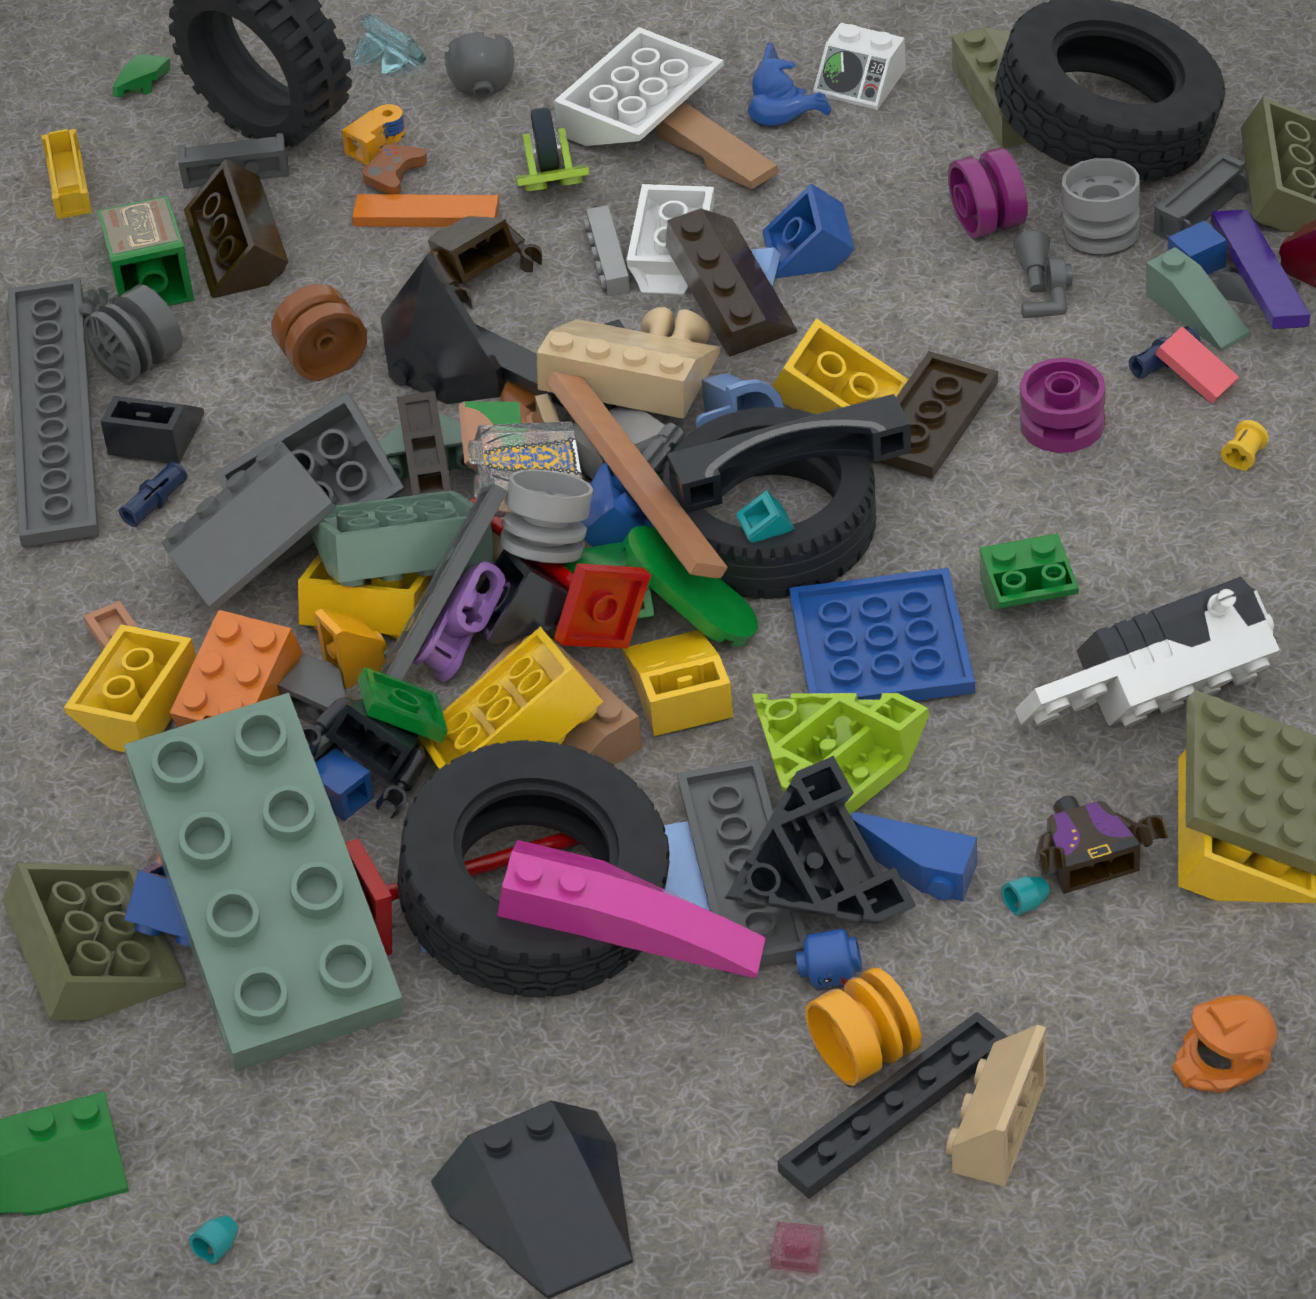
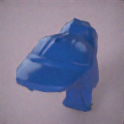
M767 43L763 60L759 63L760 66L756 69L752 80L754 97L749 104L747 112L754 123L768 127L781 126L793 121L809 110H818L828 116L832 109L825 94L818 92L816 94L804 95L806 94V89L796 87L794 82L783 71V69L794 68L795 63L779 59L773 43Z

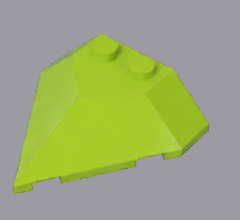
M791 693L790 699L781 698L777 700H769L768 694H752L783 793L797 771L834 756L854 792L845 804L850 815L907 770L929 717L927 707L899 693H882L881 699L858 700L857 693Z

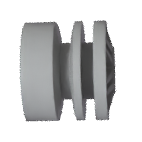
M1094 158L1081 161L1071 166L1064 173L1062 178V204L1064 206L1063 236L1069 245L1079 251L1091 254H1109L1122 251L1136 242L1140 237V176L1136 169L1124 161L1111 158Z
M532 469L512 473L509 477L505 502L512 511L506 513L503 517L502 524L504 529L501 532L499 542L502 548L513 555L546 563H567L581 559L585 546L582 540H584L587 534V528L580 521L587 519L590 514L593 496L592 486L581 478L550 470Z

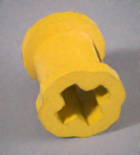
M1252 420L1239 422L1235 428V437L1221 449L1222 460L1230 467L1247 471L1255 463L1257 451L1264 449L1269 442L1267 430L1261 424Z

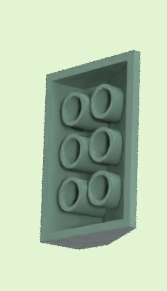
M455 490L335 505L337 508L310 530V534L327 573L337 582H341L343 586H360L365 584V579L380 577V580L397 581L403 579L404 574L418 572L422 576H434L474 503ZM491 522L464 571H468L471 566L481 562H493Z

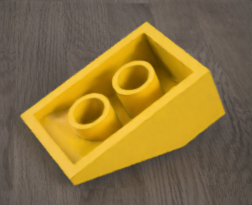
M816 318L772 384V387L780 394L782 402L792 409L819 414L895 394L897 397L909 379Z

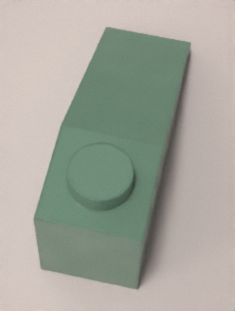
M1174 247L1146 263V296L1186 326L1194 327L1199 336L1220 352L1250 336V331L1203 268L1182 251Z

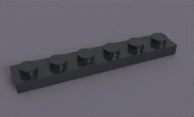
M974 1013L777 1161L778 1172L810 1199L974 1075L980 1059L987 1060L994 1042L1008 1036L980 1013Z

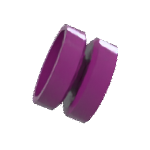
M999 147L980 154L979 161L969 156L950 163L948 186L951 201L959 222L972 239L994 233L997 226L1006 230L1026 222L1028 202L1025 186L1016 162L1008 150Z
M1072 358L1048 359L1033 365L1027 370L1020 382L1021 432L1028 442L1042 450L1056 453L1076 452L1096 442L1101 437L1105 428L1104 405L1106 388L1104 377L1094 366L1082 360Z

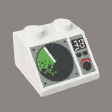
M840 23L826 42L813 94L821 92L829 99L878 110L906 70L905 38L891 35L887 32L861 28L853 24Z

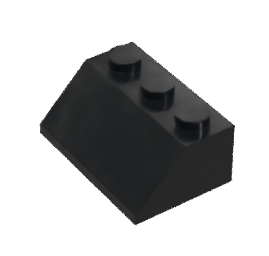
M503 549L494 563L505 576L506 581L502 588L503 592L493 609L487 625L480 631L486 640L494 645L531 635L540 626L544 631L550 630L555 621L559 622L568 594L564 586L530 560L513 555ZM487 576L477 591L480 594H485L489 590L490 581Z

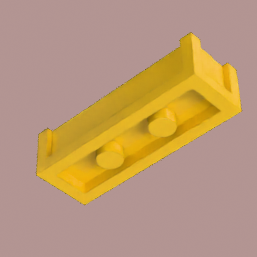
M67 129L41 135L56 218L61 219L92 213L76 129L69 131Z

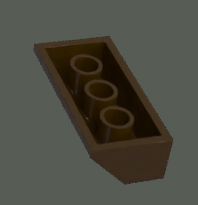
M225 159L184 208L210 295L213 298L269 286L276 277L284 272L289 262L260 176Z
M700 208L667 220L665 247L729 357L797 333L796 326L732 218Z

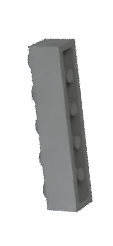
M609 206L586 209L587 218L583 219L585 232H590L587 233L589 246H594L591 247L593 261H595L597 275L602 274L599 276L601 289H606L607 296L630 292L629 276Z

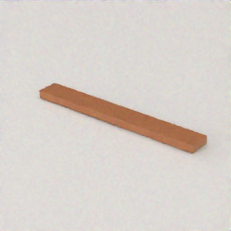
M552 372L547 381L548 386L688 573L710 578H721L728 567L585 379L579 376Z

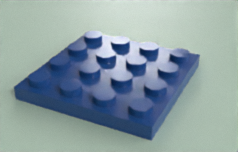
M949 567L789 588L790 603L808 693H857L858 700L881 699L882 693H899L913 701L975 693L974 674Z

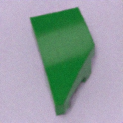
M137 54L118 75L113 85V97H124V94L127 92L142 93L143 95L152 93V80H157L168 73L170 70V58Z

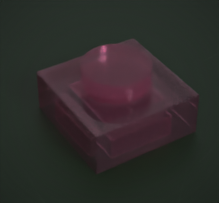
M777 1222L770 1259L771 1269L818 1273L824 1238L823 1226Z

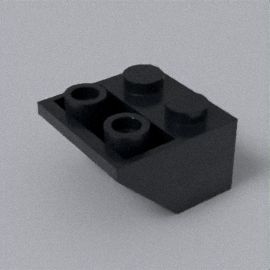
M113 396L100 420L108 455L167 463L174 461L180 464L204 415V409L190 405Z

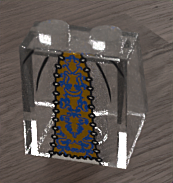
M572 421L479 425L475 439L469 441L470 464H476L477 475L474 477V494L476 499L485 486L497 484L507 490L509 477L512 473L520 470H550L582 479ZM506 495L494 516L503 518L506 513L512 511L505 503Z

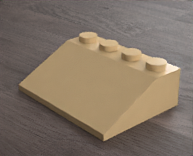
M575 319L550 330L538 349V390L554 393L547 383L552 372L583 377L603 403L684 419L702 387V380L707 378L718 358L720 347Z

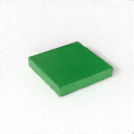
M363 667L357 680L366 715L434 741L443 742L448 729L436 693L368 667Z

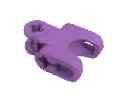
M481 562L471 566L465 575L461 574L456 583L457 587L452 590L412 662L415 665L424 663L435 670L434 676L440 682H446L454 676L463 662L465 651L474 633L483 630L492 615L506 581L504 574L496 565L489 562ZM481 573L486 574L490 581L489 590L485 594L478 593L475 587Z

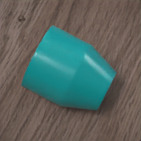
M1035 876L1017 878L1005 883L1001 889L1004 904L1015 916L1038 908L1050 894L1046 880L1043 877Z
M227 1215L208 1220L189 1237V1245L196 1256L211 1264H215L231 1249L238 1233V1226ZM209 1246L212 1248L213 1254L208 1253Z

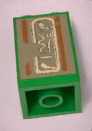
M168 195L97 210L118 297L140 284L148 286L155 291L168 306L195 301L183 241Z

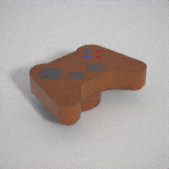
M396 144L384 145L373 160L363 168L364 183L385 194H400V183L403 180V174L409 169L423 167L428 162L426 150Z

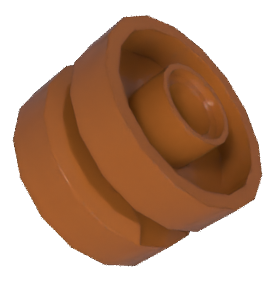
M313 284L299 288L287 296L278 306L271 322L272 337L284 355L287 356L298 374L310 381H321L352 369L362 357L367 345V329L361 319L350 308L342 294L329 285Z

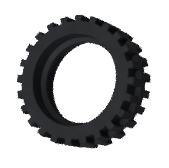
M173 0L174 6L169 10V18L173 20L169 24V34L175 37L176 42L172 44L175 55L181 57L183 63L180 67L184 75H189L194 83L192 88L197 95L201 93L208 101L207 107L213 113L218 112L225 118L224 123L231 129L237 127L241 130L242 136L247 138L253 136L260 139L276 137L278 133H284L285 148L289 145L294 147L341 110L342 106L348 101L349 94L347 91L352 88V79L346 75L351 70L350 60L344 58L343 51L346 50L343 39L337 38L334 32L336 25L331 18L327 19L320 10L323 6L318 0ZM232 17L245 24L265 43L279 63L288 87L274 79L255 61L241 41Z

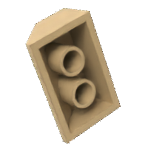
M1040 1025L994 1042L987 1060L980 1059L975 1073L974 1083L976 1088L974 1093H966L960 1113L961 1125L959 1129L954 1127L951 1129L947 1141L946 1154L952 1155V1173L1006 1186L1046 1084V1027Z

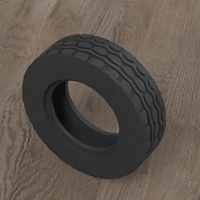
M1050 0L1047 3L1044 2L1034 6L1031 10L1029 9L1015 22L996 75L995 96L1003 116L1011 124L1012 128L1023 139L1028 141L1030 145L1045 153L1048 157L1068 166L1094 158L1120 160L1134 167L1140 176V180L1146 181L1178 174L1200 159L1206 150L1219 117L1225 97V84L1221 70L1208 50L1187 31L1155 13L1135 7L1134 5L1111 0ZM1089 72L1115 78L1141 91L1154 103L1133 104L1108 99L1085 89L1065 73Z
M520 740L507 741L502 744L496 743L477 748L473 752L470 751L452 760L449 765L445 764L430 777L429 782L423 784L415 795L413 803L409 806L404 820V828L402 829L397 886L401 910L405 913L404 918L413 935L418 937V942L432 958L435 957L439 964L456 976L463 977L465 981L481 988L492 989L493 992L514 996V994L522 995V997L545 998V996L551 995L556 997L573 994L581 989L584 991L604 983L606 978L611 979L627 968L628 961L633 962L642 951L497 916L499 901L488 895L475 883L465 867L463 857L479 839L496 830L518 825L542 826L562 832L575 839L589 851L593 858L603 860L665 890L670 864L668 836L665 834L666 829L659 812L654 810V804L642 788L639 789L637 783L621 769L618 770L612 763L601 757L593 756L588 751L576 747L559 745V743Z

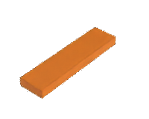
M357 194L352 221L353 226L449 227L468 216L497 218L500 201L499 195Z

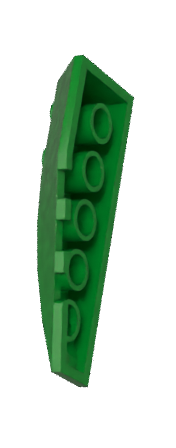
M105 1091L0 1119V1214L24 1212L25 1216L41 1215L129 1192Z

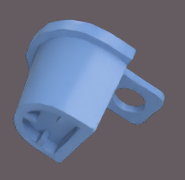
M719 374L703 379L702 388L705 413L697 417L696 429L720 416L741 410L765 407L784 408L781 396L771 385L757 379L743 380L730 374Z

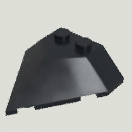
M429 253L381 316L389 378L400 386H409L420 393L435 391L436 400L447 405L500 397L504 389L501 365L494 354L487 355L477 340L481 336L480 331L451 285H445L442 278L435 273L434 268L438 264L431 253Z
M834 756L795 773L724 898L876 925L916 906L896 868L884 873L881 872L851 818L845 804L854 792Z

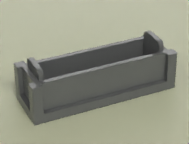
M278 133L276 137L193 147L178 145V164L183 189L202 187L225 159L259 175L260 179L289 176L284 133Z
M1221 151L1154 207V234L1168 240L1169 236L1204 220L1206 221L1211 217L1212 211H1218L1240 192L1243 193L1246 190V175L1243 173L1245 162Z

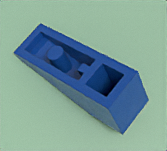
M852 812L851 818L875 861L888 870L896 868L901 879L922 893L930 894L940 900L950 898L964 901L978 864L977 837Z

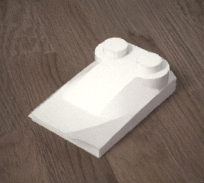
M642 184L626 260L627 267L637 281L641 293L683 295L688 285L665 247L667 220L700 208L713 212L714 187Z

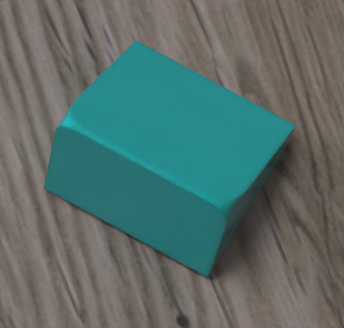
M767 490L735 514L751 543L785 534L795 529L782 504Z

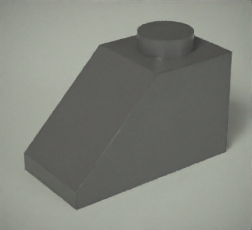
M308 654L278 684L279 695L290 694L298 718L314 725V720L335 700L345 697L340 669L328 661H321Z

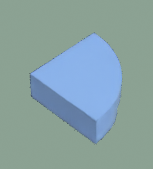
M774 247L752 249L753 255L773 286L781 254Z

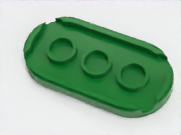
M637 526L630 530L621 544L622 551L626 550L627 552L624 559L628 567H642L651 574L648 586L710 639L720 643L725 639L733 641L730 646L735 647L743 646L749 642L758 629V621L750 605L721 578L689 574L655 528Z

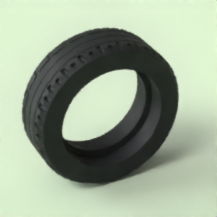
M779 407L753 408L729 413L695 429L672 452L816 414L798 409ZM826 456L786 463L752 476L784 475L800 478L818 485L833 497L830 503L817 514L793 524L795 529L754 543L748 540L742 527L723 522L709 514L705 509L687 513L728 567L721 579L743 598H786L790 596L789 588L835 581L850 570L865 554L873 539L876 528L874 470L868 457ZM667 458L659 478L678 501L670 484Z

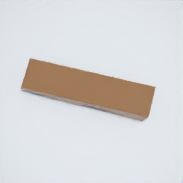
M686 102L679 105L655 127L657 136L664 141L703 157L707 169L748 188L753 189L779 173L777 164Z

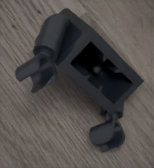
M341 697L335 700L314 720V727H302L308 745H310L309 748L313 758L317 754L321 738L324 735L391 782L393 780L394 785L388 786L376 802V808L379 809L384 801H390L395 806V811L391 818L397 816L407 802L405 791L412 789L426 764V754L421 742L417 740L419 735L366 715L363 699Z

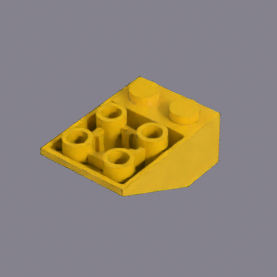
M696 630L630 646L628 649L622 648L623 656L653 736L733 717L729 678L720 655L701 631Z

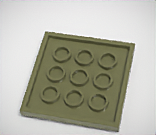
M1194 690L1186 701V827L1316 875V735Z

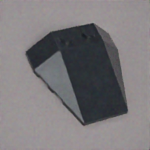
M552 1100L468 1135L431 1180L432 1186L450 1218L459 1225H464L476 1235L479 1242L487 1249L491 1248L508 1262V1266L547 1299L633 1263L616 1144L597 1111Z

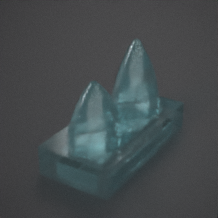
M367 13L359 22L366 33L357 47L355 65H360L374 59L385 49L386 51L381 62V72L383 74L396 71L404 67L408 62L419 67L427 59L414 39L373 15Z

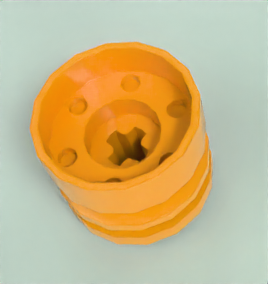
M871 967L864 971L859 978L853 977L848 980L844 985V991L833 988L810 1001L805 1007L806 1023L817 1051L846 1085H857L878 1073L882 1068V1061L894 1064L903 1055L908 1056L917 1051L921 1046L922 1035L911 1003L901 987L881 968Z

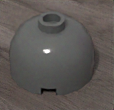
M484 32L464 34L449 43V51H445L444 54L446 71L453 85L461 92L474 95L477 98H486L502 90L509 83L513 75L514 49L510 40L500 34L495 33V39L484 38Z

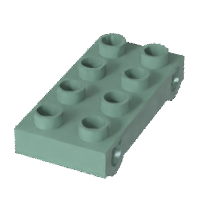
M289 693L124 744L127 766L142 813L154 840L211 1002L220 1035L235 1072L403 1016V997Z

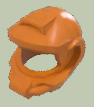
M1244 994L1216 997L1196 1005L1193 1008L1191 1017L1193 1028L1183 1037L1184 1044L1176 1054V1062L1172 1065V1069L1185 1088L1192 1087L1199 1091L1224 1093L1248 1083L1253 1077L1263 1073L1272 1060L1271 1051L1276 1044L1278 1032L1269 1009L1262 1002ZM1202 1044H1205L1219 1055L1229 1058L1231 1068L1218 1069L1207 1065L1200 1058L1197 1049Z

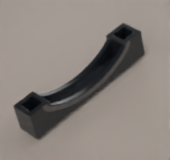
M895 394L668 453L670 484L681 507L686 513L723 504L722 496L739 483L758 473L786 463L826 456L868 457L876 463L911 453V427Z

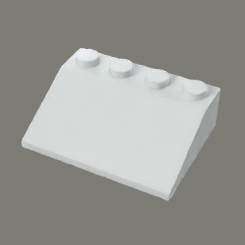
M638 27L554 100L557 133L558 128L565 127L567 139L584 146L640 141L724 66L723 60Z

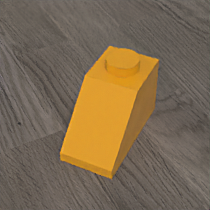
M319 609L314 612L323 661H328L340 669L345 689L358 683L357 679L363 667H368L378 672L382 669L386 662L384 652L387 650V645L378 630L372 631L360 618L325 609Z

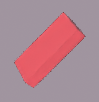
M1180 327L1155 353L1212 404L1239 378L1236 373L1184 327Z

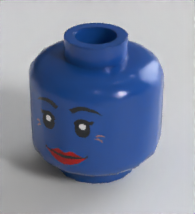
M844 929L809 934L804 939V951L796 952L800 978L809 977L811 985L817 990L844 986L848 980L856 977V972L863 971L857 938H850Z

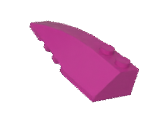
M517 840L511 852L497 913L499 917L581 935L598 941L751 978H757L766 938L603 860Z

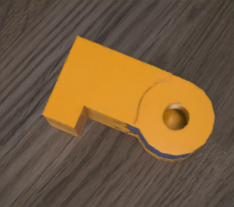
M393 104L381 105L372 111L370 110L342 129L345 154L368 165L384 145L397 143L405 136L402 109Z

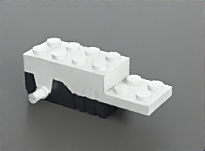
M1238 577L1152 609L1148 614L1142 613L1132 617L1129 621L1123 620L1115 623L1111 628L1104 627L1096 630L1077 649L1083 671L1035 688L1015 708V712L1021 725L1035 720L1036 725H1042L1059 717V711L1069 706H1072L1074 711H1079L1098 702L1109 726L1119 722L1123 723L1124 728L1133 726L1147 719L1146 714L1158 708L1161 714L1181 707L1184 705L1183 700L1188 699L1194 690L1213 695L1221 690L1220 686L1230 681H1233L1234 685L1237 686L1258 676L1257 672L1269 667L1270 663L1268 660L1280 650L1273 636V619L1267 614L1257 590L1251 588L1242 577Z

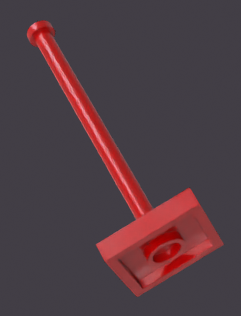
M477 497L471 499L470 501L474 503ZM495 514L491 520L492 532L500 537L504 529L503 519ZM530 560L569 590L554 636L557 642L562 646L628 649L651 577L648 571L642 567L577 563L573 574L560 563Z
M562 832L529 842L558 850L580 844ZM359 838L345 842L387 956L391 955L392 901L399 899L397 882L385 885ZM514 846L464 861L465 867L471 877L508 866Z

